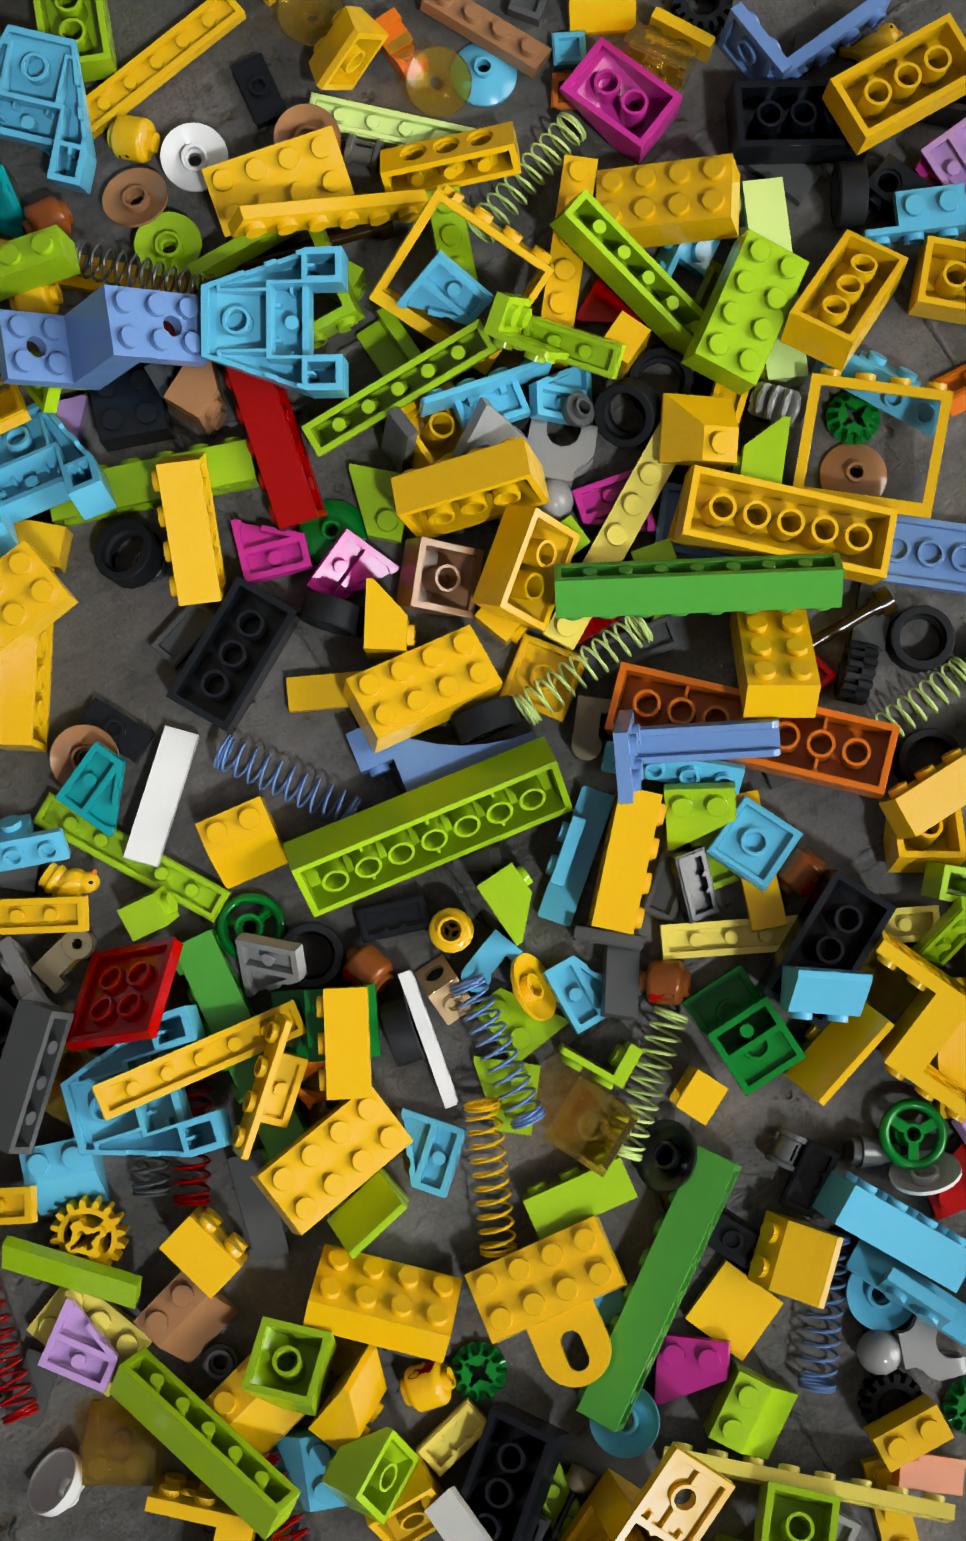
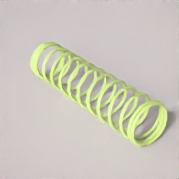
M560 112L557 115V123H550L548 125V133L540 134V143L531 144V153L525 152L522 154L521 166L525 168L530 177L539 185L544 186L545 180L536 170L525 163L524 157L526 155L532 156L537 165L546 174L553 176L554 171L545 160L534 154L533 147L535 145L541 146L547 157L556 165H563L559 155L542 143L544 135L550 136L554 145L563 154L571 155V150L565 142L551 133V127L553 125L558 126L564 137L575 146H580V142H584L587 137L582 124L567 112ZM562 117L575 126L581 137L566 126ZM556 140H557L559 143H561V144L566 148V150H567L568 152H566L565 150H563V149L559 146V144L556 142ZM548 151L551 152V153L558 159V161H556V160L548 153ZM539 161H541L550 170V172L547 169H545ZM531 171H532L541 181H539V180L531 173ZM518 174L513 175L529 194L536 195L535 188L526 179ZM504 177L505 183H496V193L489 192L487 194V203L480 202L478 205L490 207L491 211L502 223L510 225L507 216L490 203L489 196H497L502 204L514 215H519L518 209L507 198L500 195L498 186H506L512 196L521 204L528 205V202L516 188L508 184L507 177ZM467 221L471 230L483 241L490 244L496 241Z
M625 616V625L621 622H614V633L605 629L602 634L603 641L598 638H592V649L587 646H581L580 653L582 659L575 654H570L569 662L571 667L564 662H559L558 670L560 675L552 670H547L549 684L541 678H536L535 684L538 692L529 686H525L524 693L527 701L519 693L513 695L515 704L525 719L532 726H536V724H539V721H542L528 695L527 689L544 703L550 713L554 712L544 697L538 681L549 688L559 702L565 705V702L554 687L549 673L556 676L566 686L571 695L576 697L575 692L568 684L562 672L561 665L565 666L578 679L584 689H587V685L576 672L572 657L579 660L588 669L594 680L598 681L597 675L590 668L587 660H585L583 649L589 651L599 661L603 669L609 673L610 670L600 658L594 641L604 646L614 661L619 665L621 664L616 654L611 650L605 633L613 636L620 643L625 653L632 657L630 650L621 640L616 625L623 627L641 649H643V645L632 632L629 623L645 643L653 641V634L643 618Z
M952 656V658H949L948 663L941 665V673L931 671L930 681L920 679L919 689L909 687L908 697L898 695L897 705L887 703L886 713L876 711L875 720H878V714H881L889 719L890 723L898 725L892 719L889 712V706H893L900 711L906 723L913 730H916L914 721L902 709L900 698L909 701L917 715L927 722V716L913 701L911 690L920 693L927 706L934 713L938 714L937 706L923 692L922 682L930 684L938 698L945 705L949 706V700L946 695L934 684L933 674L941 676L953 695L960 698L961 694L958 688L945 676L944 666H949L956 679L966 687V676L956 666L957 664L966 674V663L962 659ZM900 727L899 735L905 738V733Z
M656 1005L653 1006V1012L680 1026L657 1021H649L648 1024L675 1039L650 1034L643 1036L648 1041L671 1053L648 1048L641 1049L643 1054L668 1067L638 1061L636 1064L638 1067L663 1080L634 1074L630 1075V1077L659 1094L626 1088L625 1090L628 1093L650 1103L654 1107L625 1101L621 1102L623 1106L643 1115L651 1121L617 1115L616 1117L619 1120L636 1127L645 1134L632 1133L616 1128L612 1129L614 1133L636 1143L642 1148L629 1147L613 1142H608L606 1147L608 1151L637 1162L642 1161L641 1158H643V1155L639 1152L646 1150L641 1142L630 1136L647 1138L650 1137V1133L633 1122L653 1124L655 1123L654 1119L639 1109L659 1110V1106L655 1102L642 1095L652 1097L664 1096L660 1089L645 1081L660 1084L668 1083L665 1076L648 1067L662 1070L673 1069L670 1063L651 1053L670 1057L677 1056L676 1051L654 1039L681 1043V1038L659 1026L684 1030L686 1026L683 1023H689L688 1016Z

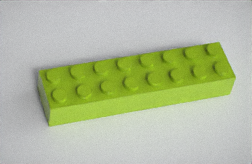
M542 736L285 842L283 847L290 870L315 918L573 811V807L557 760L545 737Z

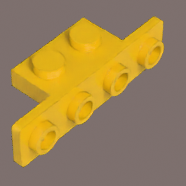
M277 1013L274 1021H270L265 1033L267 1044L263 1056L260 1055L257 1058L254 1066V1084L252 1090H248L245 1094L242 1105L244 1114L240 1125H236L232 1133L231 1145L233 1146V1151L243 1160L249 1159L260 1122L287 1128L309 1059L305 1056L284 1051L293 1021L285 1014Z

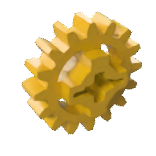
M85 1194L79 1200V1203L73 1198L67 1203L66 1208L62 1207L56 1214L58 1220L52 1223L50 1229L57 1233L50 1239V1244H59V1251L111 1266L113 1260L118 1262L123 1254L121 1249H125L129 1242V1239L123 1236L129 1230V1225L120 1224L121 1219L125 1215L124 1212L115 1214L112 1211L115 1202L112 1201L105 1206L102 1204L103 1199L101 1195H98L94 1202H90L88 1194ZM68 1226L72 1230V1236L70 1237L68 1235ZM111 1231V1245L108 1247L110 1241L107 1238V1233Z

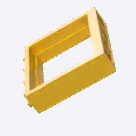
M439 185L436 186L369 296L371 301L437 344L455 334L456 331L435 317L427 315V312L410 306L407 309L399 307L396 303L401 295L389 288L388 285L440 203L538 268L521 294L533 299L531 305L555 271L554 263L550 261L552 256L547 251L537 245L532 249L521 242L523 236L508 225L502 229L493 223L494 216L479 205H476L474 209L463 202L464 195L449 185L445 189ZM503 348L474 365L473 368L486 375Z
M821 368L820 374L812 373L793 487L897 509L900 515L931 519L954 391H948L947 384L938 382H926L925 387L911 386V379L891 377L890 383L876 381L877 375L856 372L855 378L841 377V371L831 368ZM821 386L941 402L922 503L804 486Z

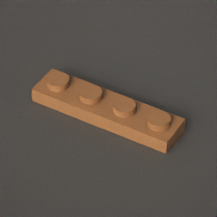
M422 0L420 11L532 79L550 58L552 51L550 47L472 0Z

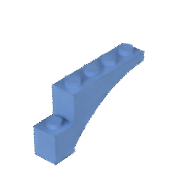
M361 728L345 734L363 775L370 773L371 778L388 772L390 770L389 764L395 762L407 792L536 739L533 731L508 740L476 745L435 744L409 738L374 754Z

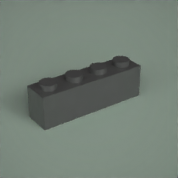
M18 1000L0 1059V1151L7 1154H32L74 1013L44 1002Z

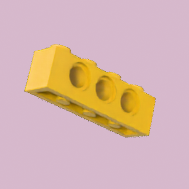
M513 121L380 150V175L385 192L417 189L430 191L434 190L437 185L445 188L447 185L451 187L459 185V187L521 174L520 153Z

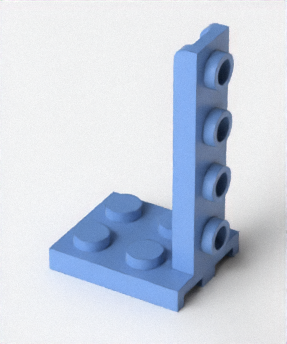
M891 0L865 1L789 57H786L781 51L778 41L774 37L769 36L762 28L756 14L748 10L742 2H739L730 9L717 46L746 81L803 80L809 74L812 67L817 64L821 67L830 61L837 49L842 46L848 48L854 44L861 36V32L869 27L873 30L879 26L887 17L885 11Z
M633 709L619 710L613 730L619 804L634 803L636 791H641V780L644 779L643 764L776 757L781 755L779 718L640 726V724H634Z

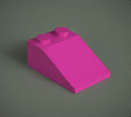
M602 36L560 87V92L606 141L637 165L642 162L679 115L683 95Z

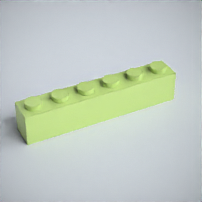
M783 177L742 181L739 200L741 220L739 237L751 229L793 252ZM798 290L759 379L763 382L782 387L802 386L809 376L806 354L780 342L789 312L799 299Z

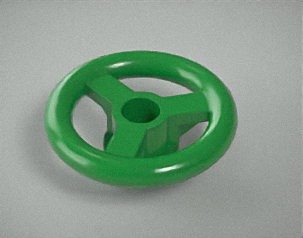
M253 892L240 894L228 901L222 908L217 921V935L225 951L238 959L237 948L229 938L227 926L235 928V932L239 936L242 932L247 933L245 924L251 920L257 926L253 934L261 936L264 931L263 923L272 915L276 923V931L273 938L282 940L286 934V920L280 906L270 897ZM246 903H257L264 906L258 914L246 913L239 918L231 916L237 907Z
M915 1098L902 1099L892 1104L883 1114L879 1124V1141L884 1153L894 1164L908 1170H922L933 1165L942 1156L947 1144V1127L939 1111L928 1102ZM907 1109H917L926 1113L930 1119L922 1123H916L912 1120H902L896 1115ZM890 1126L893 1127V1141L897 1142L899 1147L907 1148L906 1158L901 1156L892 1146L889 1136ZM909 1128L914 1131V1138L912 1140L907 1136ZM936 1129L937 1137L934 1148L927 1156L919 1159V1143L923 1141L925 1134Z

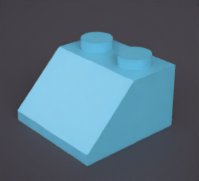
M782 965L780 1009L790 1012V1018L812 1020V1015L815 1013L826 1014L827 1021L848 1022L849 1016H861L872 984L873 975L855 970Z
M74 1135L35 1143L32 1154H19L25 1186H37V1210L40 1216L59 1212L62 1207L66 1208L67 1203L73 1198L79 1203V1200L85 1194H88L90 1202H94L98 1195L102 1196L103 1202L111 1200L102 1155L79 1154Z
M310 1425L292 1428L270 1450V1453H280L279 1455L282 1459L274 1467L279 1472L287 1471L285 1477L301 1491L298 1497L299 1501L293 1509L314 1512L346 1506L321 1481L328 1462L337 1452L308 1430Z

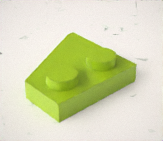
M349 464L350 475L368 538L402 545L405 524L397 516L391 478L401 474Z
M735 782L664 784V802L667 804L665 817L668 851L688 844L737 819Z
M501 987L490 995L495 997V1001L484 1010H501L500 1016L492 1023L505 1022L507 1024L506 1029L498 1036L511 1035L513 1037L512 1042L504 1048H517L519 1050L517 1056L511 1060L512 1062L523 1061L569 1024L565 1018L555 1013L546 1021H537L531 1018L515 999L513 993ZM492 999L482 1001L473 1008L472 1012L474 1013L484 1007ZM498 1012L485 1014L477 1018L483 1024ZM504 1025L494 1026L486 1030L490 1035H493ZM510 1038L496 1040L499 1046H502ZM516 1051L505 1052V1054H506V1055L508 1056V1058H509V1057H511Z
M474 1055L473 1062L485 1098L498 1099L500 1095L513 1090L527 1079V1077L516 1078L494 1087L492 1086L493 1083L510 1075L522 1064L507 1066L488 1074L486 1073L487 1070L499 1065L506 1059L490 1057L482 1061L480 1059L483 1056ZM524 1062L523 1069L516 1075L529 1074L531 1076L529 1082L523 1087H535L537 1089L536 1093L529 1100H536L541 1065ZM533 1090L518 1092L500 1100V1107L502 1109L497 1115L492 1117L501 1119L503 1125L496 1131L532 1136L533 1124L514 1130L511 1128L510 1123L519 1115L535 1109L536 1103L517 1107L507 1113L504 1110L528 1097ZM493 1120L495 1126L500 1124L499 1121Z

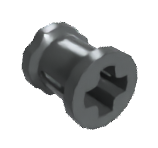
M350 133L345 146L344 163L350 165L353 162L370 166L372 171L378 172L380 167V150H383L384 142L377 140L374 143L357 139L355 134Z
M779 1126L778 1138L771 1153H766L765 1159L794 1172L796 1168L794 1165L795 1159L801 1146L805 1145L808 1139Z

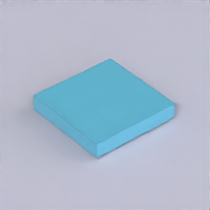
M744 795L737 805V819L721 828L706 850V855L764 893L803 833Z

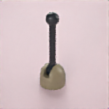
M576 1462L571 1463L566 1476V1481L571 1491L550 1535L545 1537L543 1541H556L576 1495L588 1492L593 1487L598 1477L597 1474Z

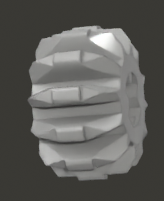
M761 381L757 383L751 392L748 411L753 416L772 422L778 421L783 416L791 417L790 427L800 425L802 417L805 415L808 398L799 391Z

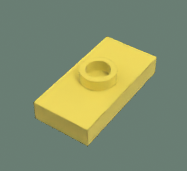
M467 1397L416 1446V1451L441 1477L480 1439L487 1417Z

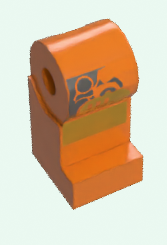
M395 7L375 19L389 34L379 51L403 82H407L428 68V63L422 50L413 41V37L402 23V17Z

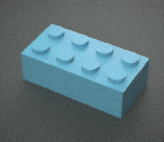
M834 1170L831 1171L812 1208L837 1226L957 1293L966 1277L965 1238L942 1224L933 1221L909 1205L900 1202L883 1190L867 1183L850 1171L846 1170L844 1176Z

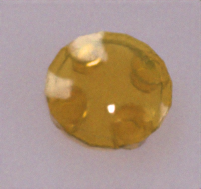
M873 947L859 972L873 975L872 984L865 1002L879 1012L887 1014L901 1012L910 1005L920 990L906 979L907 975L902 969L896 967L893 971L882 964L876 958L878 954L874 952L875 948Z

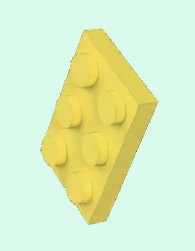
M60 1286L26 1330L46 1346L66 1298H73L121 1356L107 1390L103 1393L109 1397L111 1395L109 1391L119 1365L143 1347L147 1349L152 1341L133 1323L134 1319L115 1303Z

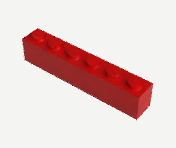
M226 367L225 381L229 389L235 394L238 403L236 405V414L241 424L246 427L249 436L247 447L251 456L257 460L260 469L258 480L262 489L268 493L271 503L269 505V513L273 522L276 525L278 524L279 530L328 516L286 388Z

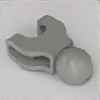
M531 419L527 439L529 440V446L543 466L550 503L537 506L536 508L560 521L571 512L574 504L571 492L573 481L584 475L592 467L598 427L592 424L581 427V432L576 442L570 446H559L552 443L547 436V421Z
M913 1313L900 1327L890 1331L871 1329L865 1332L857 1343V1356L860 1364L866 1371L875 1375H887L895 1371L898 1366L905 1370L917 1368L927 1376L938 1381L966 1374V1357L954 1350L939 1351L936 1345V1335L939 1330L924 1324Z

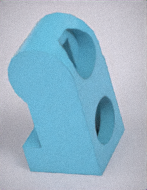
M494 929L464 966L461 972V981L463 982L483 974L485 975L484 978H486L484 983L490 984L491 974L507 956L513 961L523 951ZM486 986L471 989L469 991L480 992Z

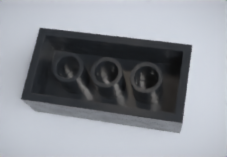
M829 80L734 81L725 99L729 153H733L736 165L836 163L837 161L863 160L870 149L856 156L822 100V95Z
M139 362L101 390H90L99 441L107 452L175 439L168 404L164 397L160 396L144 369V366L148 363Z
M237 576L166 697L228 734L233 735L300 622L298 610Z
M826 869L754 990L767 996L771 1001L780 1006L782 965L859 971L897 907L837 869ZM815 1013L812 1015V1020H803L821 1030H824L829 1022L826 1020V1014Z
M507 1402L491 1407L460 1495L493 1541H532L569 1432Z

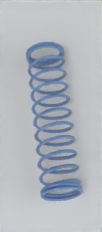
M230 734L224 739L214 759V768H217V770L221 769L224 773L229 771L234 765V778H239L246 772V783L248 785L259 777V790H264L272 782V796L278 795L285 787L284 802L290 801L298 792L296 798L297 808L304 806L311 797L309 803L310 814L315 813L324 802L321 812L322 820L327 819L336 808L334 822L337 821L346 789L342 790L335 804L324 817L327 802L334 786L333 783L329 785L320 802L312 810L313 801L321 781V777H319L307 797L299 805L300 796L309 774L308 771L305 772L298 786L287 799L288 788L296 769L295 765L283 784L274 793L275 783L284 762L283 759L280 760L267 783L261 787L263 775L271 754L267 755L257 774L249 781V774L259 750L258 747L255 748L244 769L236 775L238 762L246 742L242 743L231 764L224 769V765L233 749L235 737ZM356 795L341 819L358 813L363 797Z
M477 975L452 987L450 992H452L451 995L456 996L471 989L486 986L482 991L459 1004L457 1008L492 999L484 1007L465 1017L463 1021L498 1012L487 1022L469 1031V1034H474L494 1026L504 1025L490 1037L475 1044V1047L496 1040L510 1038L505 1044L481 1057L480 1060L483 1061L498 1054L516 1051L507 1060L487 1070L486 1073L489 1074L507 1066L522 1064L513 1073L492 1085L495 1087L512 1079L527 1077L522 1084L500 1095L498 1098L501 1100L518 1092L533 1090L528 1097L504 1110L507 1113L523 1105L539 1103L535 1109L527 1111L511 1121L512 1129H521L545 1117L547 1112L545 1108L541 1107L542 1101L529 1100L535 1095L537 1089L535 1087H523L529 1082L531 1076L529 1074L516 1075L523 1069L525 1063L523 1061L510 1062L517 1056L519 1050L517 1048L504 1049L512 1042L513 1037L511 1035L498 1036L506 1029L507 1024L505 1022L492 1023L500 1016L501 1010L491 1009L484 1011L494 1003L495 997L486 996L478 998L488 990L489 984L484 983L486 981L485 975Z
M829 1231L844 1238L842 1246L851 1243L850 1240L852 1238L849 1235ZM841 1248L840 1252L846 1254V1256L838 1257L837 1261L847 1259L850 1256L849 1253ZM837 1262L836 1265L845 1270L834 1272L833 1279L842 1282L843 1285L830 1286L829 1292L840 1296L842 1299L826 1301L825 1303L826 1306L840 1311V1314H804L806 1317L824 1319L839 1326V1328L832 1330H820L811 1327L803 1328L806 1332L821 1333L838 1341L835 1344H817L807 1341L801 1343L803 1346L822 1348L836 1355L835 1358L818 1359L810 1356L799 1357L803 1361L822 1363L835 1370L832 1373L826 1374L800 1370L798 1372L800 1375L809 1377H800L797 1380V1385L809 1392L831 1394L836 1391L835 1388L837 1387L836 1383L829 1377L837 1374L838 1370L829 1362L836 1361L840 1357L835 1350L831 1349L841 1343L840 1339L831 1333L839 1332L843 1328L834 1318L841 1317L844 1312L838 1306L833 1305L842 1303L845 1300L843 1294L836 1291L847 1285L842 1278L835 1276L845 1274L848 1271L845 1265Z

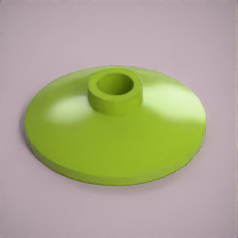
M162 212L155 220L138 228L134 238L135 254H138L141 265L146 258L152 260V274L157 263L162 261L165 265L164 277H166V273L172 265L176 266L177 276H180L184 269H188V264L200 258L202 237L196 224L187 216L177 212ZM168 246L176 247V250L172 253L164 252ZM147 261L144 268L149 272L150 264ZM162 265L158 267L156 276L161 277ZM174 268L171 270L169 277H174Z

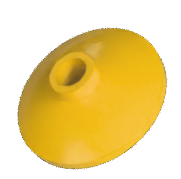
M522 953L516 956L511 964L510 977L513 995L531 1018L537 1021H546L554 1015L557 1003L541 974L546 971V968L535 956Z

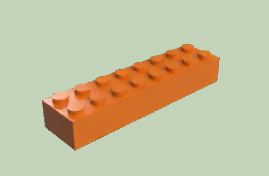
M621 661L604 730L608 736L613 737V730L619 710L633 709L634 724H640V726L766 718L743 717L739 688ZM817 706L815 718H779L781 755L776 757L725 759L721 761L743 764L747 769L881 800L885 793L900 725Z

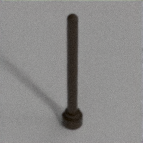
M392 221L379 226L363 224L328 234L333 246H340L373 236L376 239L383 238V241L396 238ZM312 239L268 250L240 264L237 269L239 271H247L264 265L263 262L274 258L278 260L296 253V250L304 247H315Z
M885 586L880 587L871 593L872 597L867 599V604L812 635L814 650L874 615L877 617L882 614L887 616L898 610V606L889 590Z

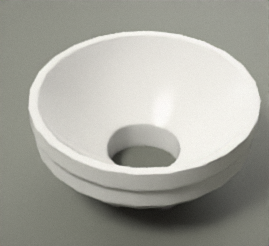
M60 1447L49 1452L39 1462L31 1476L27 1490L28 1505L33 1512L45 1517H53L71 1508L79 1501L80 1493L85 1488L84 1466L81 1458L70 1449ZM70 1483L66 1493L64 1494L65 1488Z

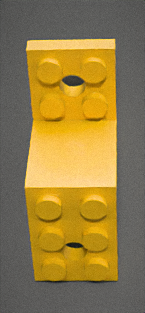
M883 930L874 945V952L878 954L876 958L893 971L896 967L902 969L907 975L906 979L920 990L894 1024L895 1026L879 1044L883 1057L882 1060L887 1064L884 1068L898 1080L902 1081L904 1078H907L916 1085L915 1091L926 1100L932 1102L934 1099H937L946 1106L944 1111L949 1116L962 1123L966 1120V1089L941 1073L930 1062L966 1016V987Z
M672 1443L642 1489L607 1468L559 1541H592L601 1530L609 1536L611 1541H700L735 1489V1485L731 1480L675 1443ZM685 1488L692 1490L691 1497L686 1503L677 1504L674 1502L678 1491Z
M167 1472L166 1475H159L148 1494L144 1511L216 1527L213 1541L255 1540L256 1532L203 1481L201 1483L187 1480V1476L184 1474Z

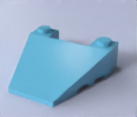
M8 24L0 37V139L52 150L46 178L58 188L90 195L97 158L77 42L74 39Z
M342 246L304 247L296 250V253L278 260L274 258L263 262L264 265L247 271L241 270L201 285L202 358L314 399L349 398V363L343 354L314 355V293H348V256Z
M36 403L27 406L32 420L0 435V557L19 544L14 526L15 523L69 500L73 501L85 521L117 508L111 485L94 456L80 444L78 439L64 427L63 423L53 413H43Z
M185 1005L164 1012L156 1038L114 1044L102 1055L94 1058L60 1084L79 1154L194 1157L231 1145L233 1127L227 1108L193 1118L185 1087L107 1121H104L91 1089L94 1085L171 1053L176 1048L206 1038L197 1005Z

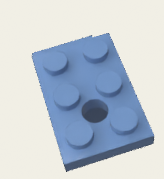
M103 284L65 315L0 309V373L2 384L101 390L139 362L200 368L209 363L207 359L201 357V310L198 295ZM163 321H167L173 326L175 336L170 335L164 329ZM27 341L33 342L38 346L40 357L33 356L28 351Z

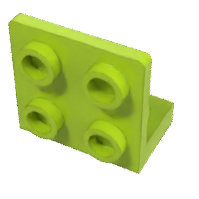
M497 291L483 330V334L494 338L492 344L510 351L512 349L525 350V358L542 364L544 361L555 364L556 360L568 359V352L521 333L522 329L526 328L532 316V308L530 306L533 299L520 294Z
M625 1039L623 1045L617 1043L614 1046L607 1060L611 1066L607 1069L561 1042L557 1047L559 1053L562 1054L560 1059L563 1063L581 1072L583 1066L593 1072L591 1075L593 1080L612 1090L614 1085L623 1089L643 1053L640 1047Z

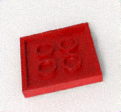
M173 937L93 952L73 1010L74 1017L65 1046L69 1050L75 1051L156 1038L183 944Z

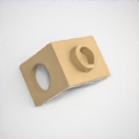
M443 954L414 973L426 995L447 1025L452 1024L476 1007L474 1003L457 1008L459 1004L468 1000L471 996L468 992L456 996L451 995L450 989L461 982ZM437 968L444 969L440 978L435 981H427L430 972Z

